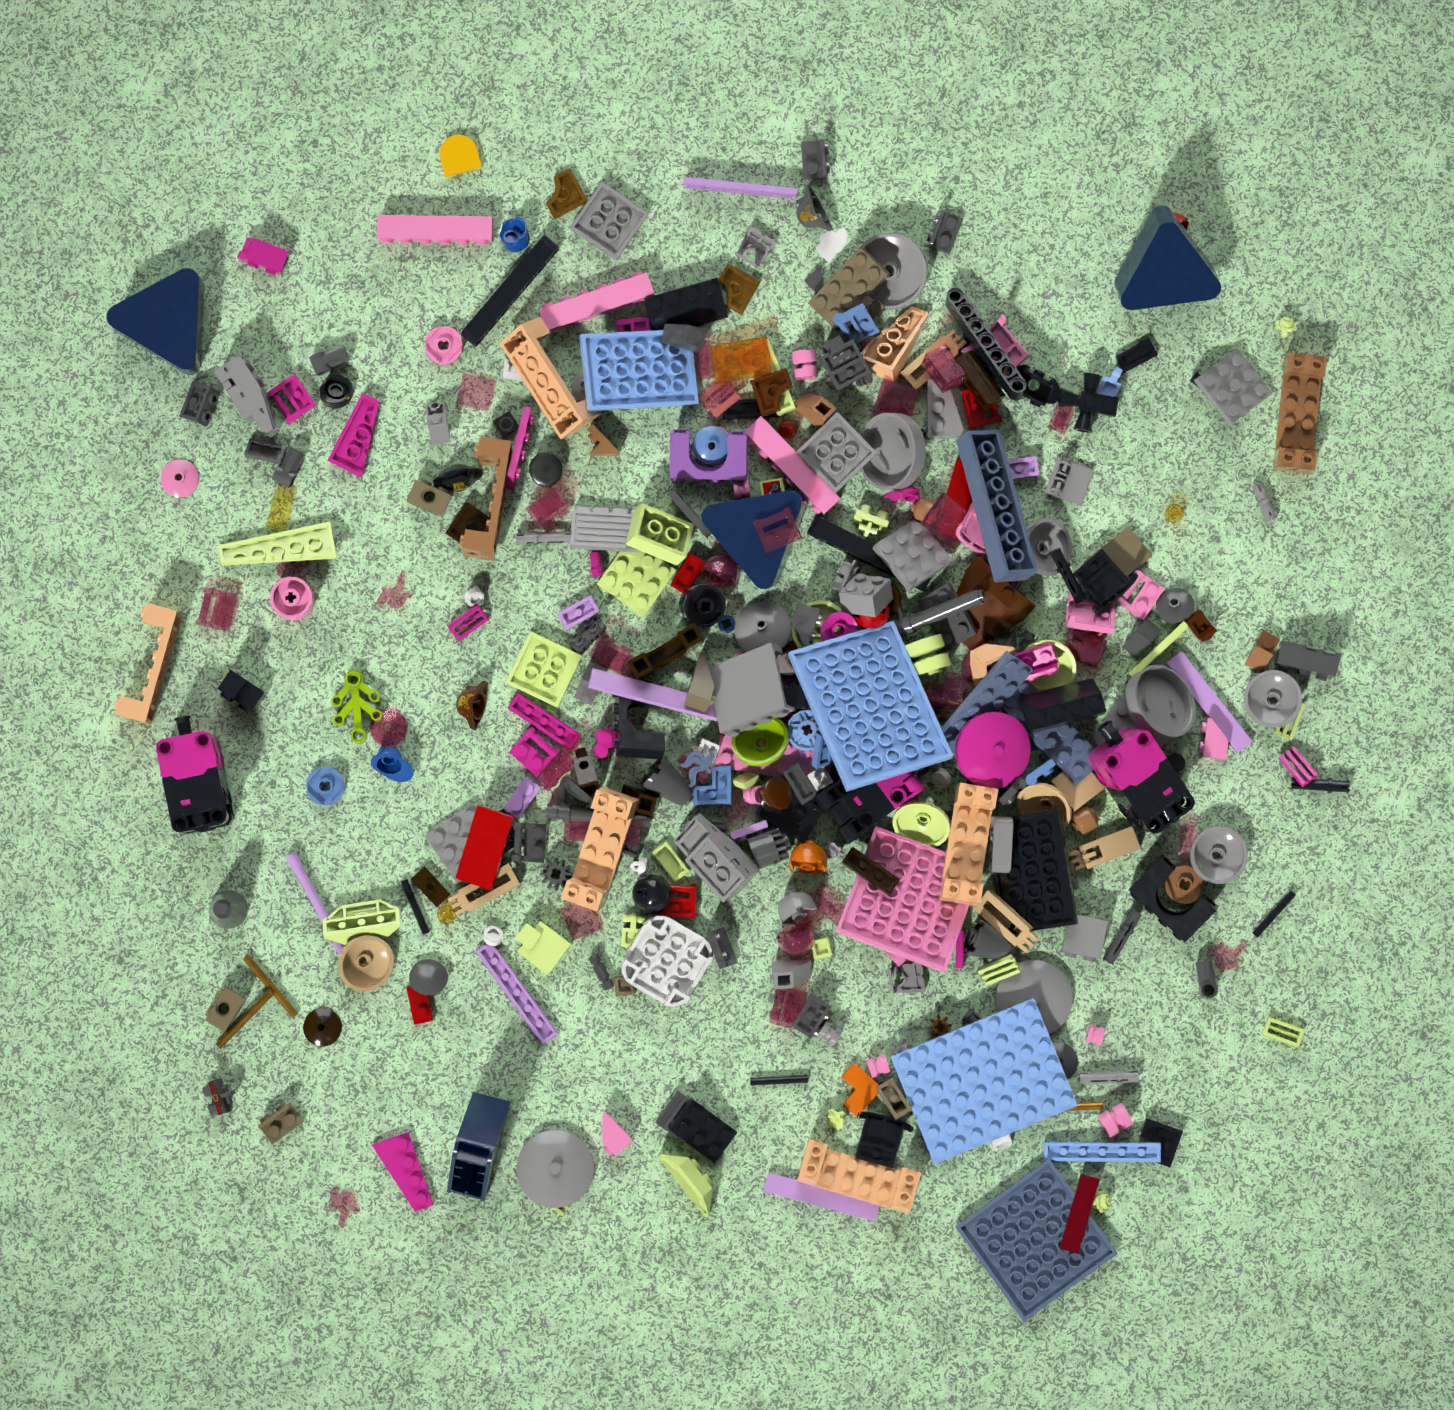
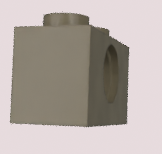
M421 479V481L415 480L406 501L443 518L452 498L448 494L449 490L438 487V489L431 487L432 483ZM434 493L435 499L432 502H427L425 500L426 494Z
M225 987L224 990L221 988L215 997L217 999L215 1005H210L205 1013L207 1016L205 1021L224 1032L229 1030L247 998L229 987ZM223 1003L229 1005V1012L227 1014H223L220 1011V1006Z

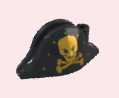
M454 464L439 474L433 480V484L437 488L442 487L452 492H462L478 481L483 474L481 469L464 464Z

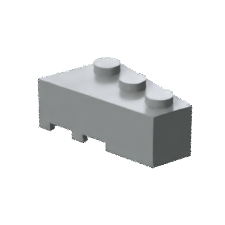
M928 379L926 383L927 440L958 439L965 431L947 379Z

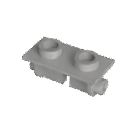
M847 558L838 572L844 575L843 579L838 576L836 577L831 587V593L838 596L846 584L856 574L861 573L862 565L856 560L853 561Z

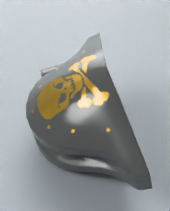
M810 185L805 188V196L796 200L799 222L808 228L819 227L827 231L833 230L822 204Z

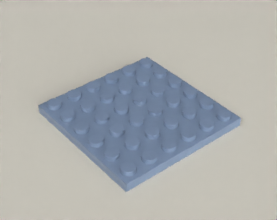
M1050 1159L1042 1162L955 1226L1023 1322L1118 1254L1090 1215L1079 1254L1059 1248L1075 1193Z

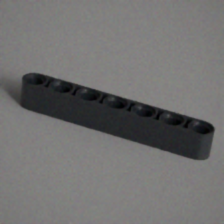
M544 235L461 332V336L473 346H478L554 257L560 247Z
M951 288L947 292L945 301L947 309L1008 397L1014 401L1021 400L1026 390L1025 380L963 291L959 288ZM951 298H957L958 301H953ZM965 312V313H968L969 315H968V316H963L961 313ZM976 327V328H978L979 330H978V331H974V330H972L971 328ZM983 342H987V343H989L990 345L985 346V345H983L982 343H983ZM993 357H997V358H999L1000 360H999V361H995V360H993L992 358H993ZM1003 372H1008L1010 375H1009V376H1005V375L1002 374V373H1003ZM1013 387H1018V388H1020L1021 390H1020V391H1016V390L1013 389Z
M814 517L807 531L808 535L896 578L873 550L875 544L821 517ZM932 577L915 588L925 592Z

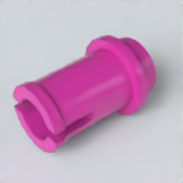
M601 552L589 553L591 564L589 573L593 577L602 576L604 569L602 568Z

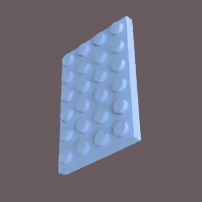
M663 330L579 335L587 411L698 405L693 352L661 343Z

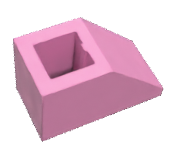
M1207 718L1201 724V733L1204 735L1203 741L1199 742L1198 752L1201 753L1203 758L1225 760L1228 739L1211 718Z

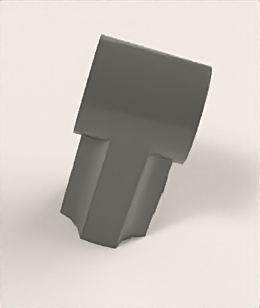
M344 345L327 352L316 353L309 357L316 376L323 375L331 371L332 368L350 361Z
M290 447L282 464H279L276 468L272 480L290 488L296 479V472L305 454Z
M1213 961L1196 962L1199 995L1203 999H1211L1218 993ZM1205 985L1212 987V995L1209 996L1204 993L1203 988Z

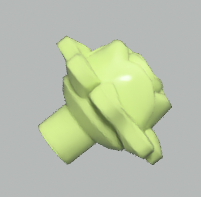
M1283 317L1275 322L1276 328L1281 331L1282 337H1288L1289 332L1297 330V324L1294 323L1292 318Z
M834 1108L827 1110L826 1122H828L829 1126L837 1130L843 1129L844 1118L846 1117L845 1112H837Z
M1105 1190L1098 1191L1093 1205H1097L1100 1213L1107 1212V1208L1111 1207V1197L1109 1194H1106Z

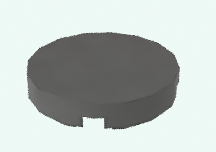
M567 778L561 782V786L566 787V791L573 798L581 803L586 802L585 807H591L593 800L581 788Z

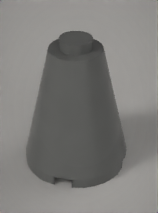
M665 756L661 760L657 759L649 768L651 770L648 774L645 773L639 783L642 788L679 806L684 804L687 806L694 798L691 788Z
M231 890L222 891L211 900L209 914L217 926L225 929L235 928L246 919L247 903L238 892Z
M977 918L974 921L977 924L975 927H970L964 942V947L967 948V951H964L965 955L995 960L1011 954L1014 959L1018 957L1020 951L1018 946L1015 947L994 927L982 919Z

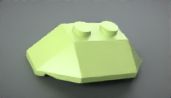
M380 899L342 905L332 912L328 918L326 917L322 920L324 938L343 945H347L354 938L363 935H374L385 940L401 926L399 908Z
M660 1154L658 1158L707 1218L710 1214L712 1186L710 1184L713 1181L706 1173L703 1175L699 1171L701 1166L695 1158L691 1160L687 1156Z

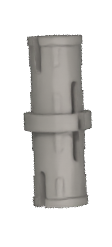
M1264 483L1252 486L1258 499V507H1261L1266 519L1265 521H1271V517L1272 520L1278 518Z

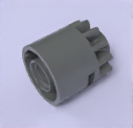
M779 828L747 839L759 869L790 858L788 851L792 848L786 833L781 835Z

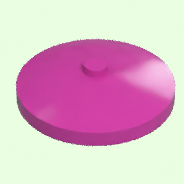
M996 711L984 712L971 718L961 729L955 745L956 762L964 777L977 786L995 789L1012 784L1023 774L1028 765L1031 751L1029 736L1023 725L1014 717Z

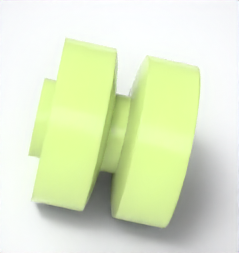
M941 634L905 645L910 659L918 658L919 660L913 663L918 677H928L940 673L942 669L952 665L948 653H936V651L945 647Z

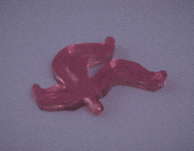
M404 574L398 575L397 584L394 588L386 590L384 586L381 587L383 593L380 594L377 600L379 608H382V604L387 601L391 608L397 609L404 605L408 597H412L409 593H403L398 598L392 595L403 591L404 582L402 579L405 576Z
M1220 942L1219 948L1215 947L1208 950L1206 957L1209 959V956H1216L1215 965L1221 970H1229L1234 967L1239 969L1238 963L1226 961L1224 954L1235 959L1241 954L1242 949L1247 948V946L1240 944L1235 950L1230 951L1227 948H1223V942Z
M335 1186L330 1189V1200L332 1203L328 1207L335 1206L340 1211L338 1225L344 1228L343 1224L349 1216V1211L340 1204L348 1203L349 1208L353 1212H358L360 1209L356 1208V1198L352 1193L345 1191L338 1196L336 1192L338 1187Z

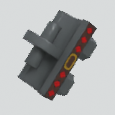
M222 1078L210 1081L208 1085L202 1088L204 1096L212 1095L214 1103L208 1104L210 1114L221 1115L232 1111L230 1103H233L231 1095L236 1094L235 1090L229 1091L228 1085L223 1084Z

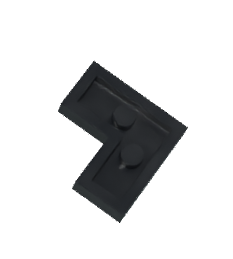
M1146 1118L1140 1136L1161 1143V1162L1155 1163L1170 1168L1183 1131Z

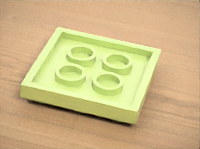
M620 551L597 585L644 618L677 570L650 554Z
M530 631L506 680V684L558 708L582 655Z

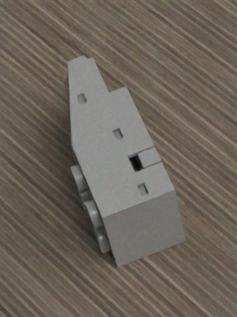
M238 355L216 369L214 373L247 423L251 424L255 421L267 438H273L280 430L276 426L268 397L262 389L265 385L257 374H252L254 368L247 358L242 359Z
M700 813L689 821L674 839V843L687 856L685 861L714 891L723 903L736 896L760 871L733 840Z

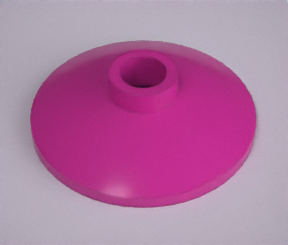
M832 613L822 623L820 631L822 641L857 632V624L855 619L848 613ZM839 626L838 631L834 632L835 627Z

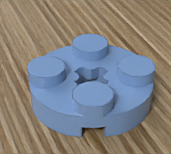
M318 768L307 778V794L313 802L319 805L328 806L334 804L344 794V779L333 768ZM322 782H324V783L330 782V785H329L330 790H329V791H328V790H324V791L321 790V788H322L321 783H322Z

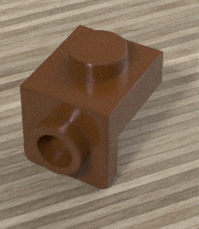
M1200 609L1196 610L1189 619L1184 621L1193 635L1201 642L1210 640L1217 632V629L1210 624Z

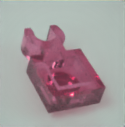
M1059 407L1060 411L1054 410L1047 428L1065 435L1072 418L1067 413L1073 407Z

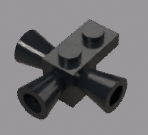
M1083 373L1084 391L1079 392L1077 395L1061 388L1058 407H1075V412L1080 414L1073 430L1092 433V416L1099 414L1116 417L1119 398L1097 394L1096 391L1102 376L1094 373Z

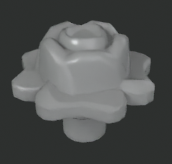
M838 839L832 842L826 840L822 844L827 856L831 859L839 858L844 854L842 847H840L841 841Z
M905 1038L900 1040L898 1048L893 1050L894 1055L912 1048L913 1045L907 1042Z

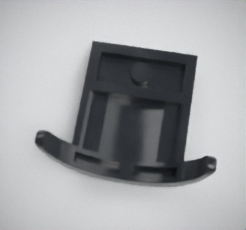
M1103 549L1073 573L1097 601L1098 605L1092 608L1095 613L1106 609L1119 599L1138 578L1136 572L1127 578Z
M866 1111L859 1112L857 1118L865 1119L855 1158L893 1168L902 1130L913 1132V1126L902 1120H895V1118Z

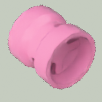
M752 785L744 789L743 798L747 803L762 805L761 785Z
M885 1054L879 1055L876 1060L872 1058L866 1060L872 1078L877 1077L879 1073L886 1074L890 1072Z

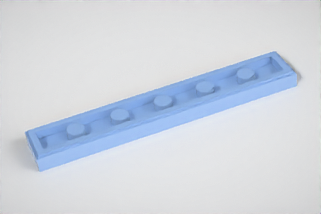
M1044 1142V1161L1050 1159L1051 1161L1161 1162V1143Z

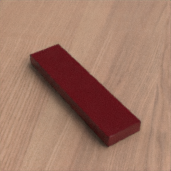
M1080 1174L1060 1243V1249L1079 1254L1100 1179Z

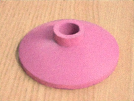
M182 459L169 462L162 470V487L171 496L186 497L193 493L198 486V471L189 461ZM178 474L182 475L180 481L176 480V475Z

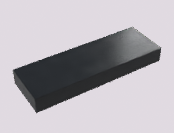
M738 399L722 412L723 420L758 419L762 416L756 399ZM773 413L763 418H780L777 413Z

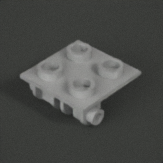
M1058 457L1045 493L1081 506L1094 470L1073 463L1070 459Z

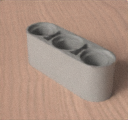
M993 816L991 818L988 858L989 872L1010 873L1013 839L1012 817Z

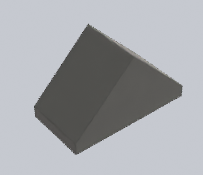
M1146 618L1122 648L1138 659L1156 638L1161 629Z

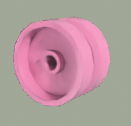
M286 577L279 580L272 588L270 602L278 615L287 620L297 621L304 619L311 613L314 607L315 596L313 590L305 581L297 577ZM295 596L296 599H293V603H291L290 598Z

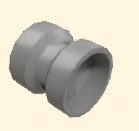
M827 1020L817 1037L827 1039L828 1044L833 1047L843 1030L834 1028L832 1023Z

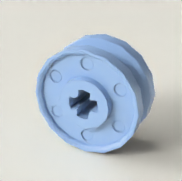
M812 710L797 712L791 717L787 726L789 741L794 747L802 751L814 750L816 733L821 731ZM810 726V731H812V733L804 735V730H802V728Z

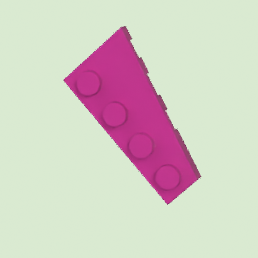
M364 393L361 394L327 460L360 478L363 476L380 404L378 400Z

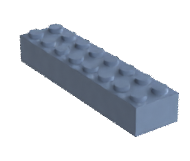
M1000 430L967 431L956 442L994 583L1027 580L1036 574L1038 569Z

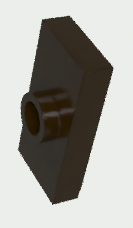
M425 866L411 878V881L436 907L451 895Z

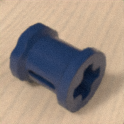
M730 615L723 616L718 622L719 630L726 634L731 633L735 629L733 617ZM730 620L732 626L724 629V625L721 623Z

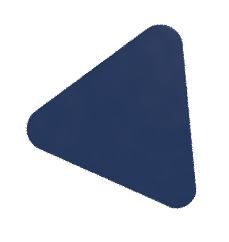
M1164 205L1155 207L1115 278L1114 285L1122 306L1128 310H1138L1216 298L1221 292V283L1213 265L1170 208Z
M190 268L181 269L115 304L108 310L106 315L107 322L118 334L186 375H194L200 370L204 283L194 270Z
M792 490L709 505L703 510L702 522L752 582L760 589H767L779 583L807 501L803 493Z
M476 1092L472 1093L452 1153L447 1186L448 1193L453 1192L485 1202L511 1101Z

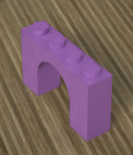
M671 429L670 478H674L675 481L693 479L695 482L712 479V482L731 480L733 483H742L743 480H746L748 431H729L727 437V457L724 462L716 467H704L699 465L691 455V430Z

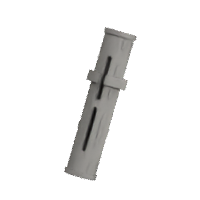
M571 531L516 533V545L570 543Z
M1117 1069L1112 1072H1080V1085L1107 1083L1121 1085V1083L1139 1082L1138 1070L1121 1071Z

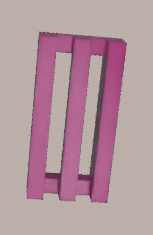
M477 603L450 622L447 627L459 642L487 622L489 618ZM481 615L483 616L480 620H478L473 625L465 629L463 632L457 634V632H459L464 627L468 626L475 619H477Z
M1294 746L1279 756V761L1302 787L1318 777L1317 772ZM1287 757L1295 765L1296 769L1300 771V773L1306 778L1305 781L1292 767V765L1286 760Z
M960 930L956 941V968L964 967L963 930Z

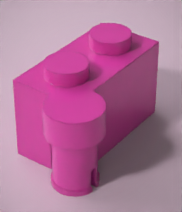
M246 237L242 251H239L237 259L246 262L249 267L255 269L261 267L265 269V273L276 276V274H281L289 251L254 237L252 241L251 238Z
M612 727L595 732L598 744L595 745L593 754L598 759L607 757L608 749L613 748L615 732L612 731Z

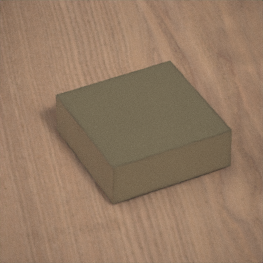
M623 976L614 977L616 996L635 994L634 986L630 985Z

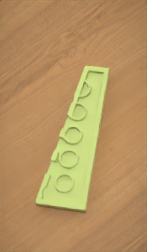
M331 522L218 545L222 566L337 558Z

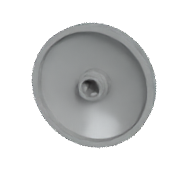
M882 233L871 237L860 246L864 247L890 273L884 282L872 293L885 306V310L905 307L921 294L927 281L928 266L923 251L912 239L897 233Z
M1040 960L1020 962L1018 964L1021 967V972L1000 980L997 985L995 994L997 1011L1000 1012L1034 998L1048 1034H1051L1065 1023L1071 1012L1073 995L1070 983L1061 970L1048 962Z
M549 1130L535 1135L524 1145L517 1161V1177L524 1193L537 1204L550 1208H561L578 1201L589 1189L594 1175L593 1158L586 1144L574 1134L562 1130Z

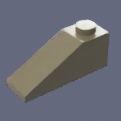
M700 652L684 705L706 712L708 706L713 705L716 695L713 694L715 686L705 654Z

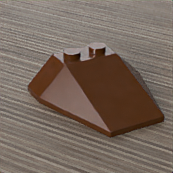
M979 555L966 569L956 592L958 596H961L976 589H983L986 594L984 603L966 610L978 633L962 643L972 651L1022 622L1036 607L1032 601L1016 590L1010 583H994L990 565Z

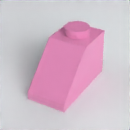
M605 1112L602 1115V1143L605 1145L603 1149L610 1156L612 1154L617 1156L633 1139Z

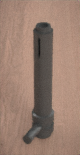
M976 589L914 615L909 614L906 616L901 604L896 612L898 619L894 620V623L901 638H903L907 633L913 634L917 632V629L984 603L986 594L983 589Z
M560 783L558 802L547 804L546 818L551 819V821H557L558 819L562 820V822L579 821L590 823L594 809L565 803L566 787H562ZM635 811L631 827L646 828V826H650L651 816Z

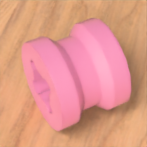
M744 480L742 483H733L735 500L744 497L750 498L748 480Z
M1089 1024L1085 1042H1094L1096 1045L1101 1046L1105 1028H1097L1093 1024Z

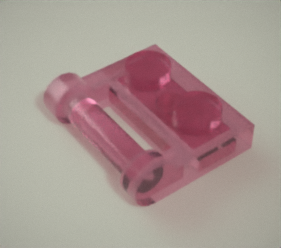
M786 507L783 509L784 511L765 519L753 521L766 553L803 539L790 507ZM785 518L788 519V524L765 533L763 527Z
M204 587L199 618L196 619L195 624L229 632L237 594ZM214 595L216 600L210 622L206 621L211 596Z

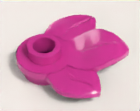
M910 485L903 490L887 492L884 498H891L892 503L901 500L913 503L920 498V491L915 486Z

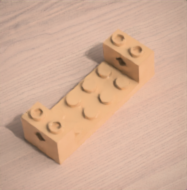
M538 317L521 324L500 342V345L559 438L563 439L581 431L599 416L601 411H587L586 399L578 403L576 402L539 344L551 332L542 318Z
M147 603L146 607L143 606L140 617L143 618L142 622L164 630L160 631L157 642L160 644L158 650L155 649L153 653V668H150L148 671L147 679H149L147 687L143 688L141 696L144 699L142 702L120 696V699H117L115 702L114 710H116V715L151 725L182 614L172 609Z
M959 783L956 786L939 900L978 906L981 903L983 890L981 880L992 810L996 807L998 789L966 783Z
M606 787L596 790L591 808L594 809L573 877L567 880L561 899L594 911L604 908L639 799Z
M809 1139L796 1181L906 1214L911 1211L921 1172L904 1167L901 1170L856 1159L854 1156L827 1149V1144Z

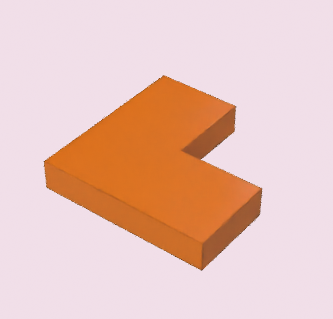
M853 1063L841 1076L855 1089L843 1105L857 1117V1114L862 1112L877 1096L878 1091L876 1087L879 1084Z

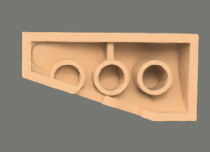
M911 306L895 320V323L889 328L883 329L878 337L872 338L866 344L861 354L869 369L876 376L892 383L896 381L929 316L928 312Z
M984 644L970 651V666L975 687L1006 651L1015 655V648Z

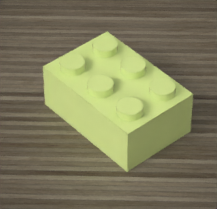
M642 503L633 512L625 545L678 565L687 556L694 524Z

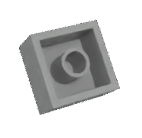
M856 574L839 592L841 611L849 614L876 617L893 600L891 579L881 576L874 577Z

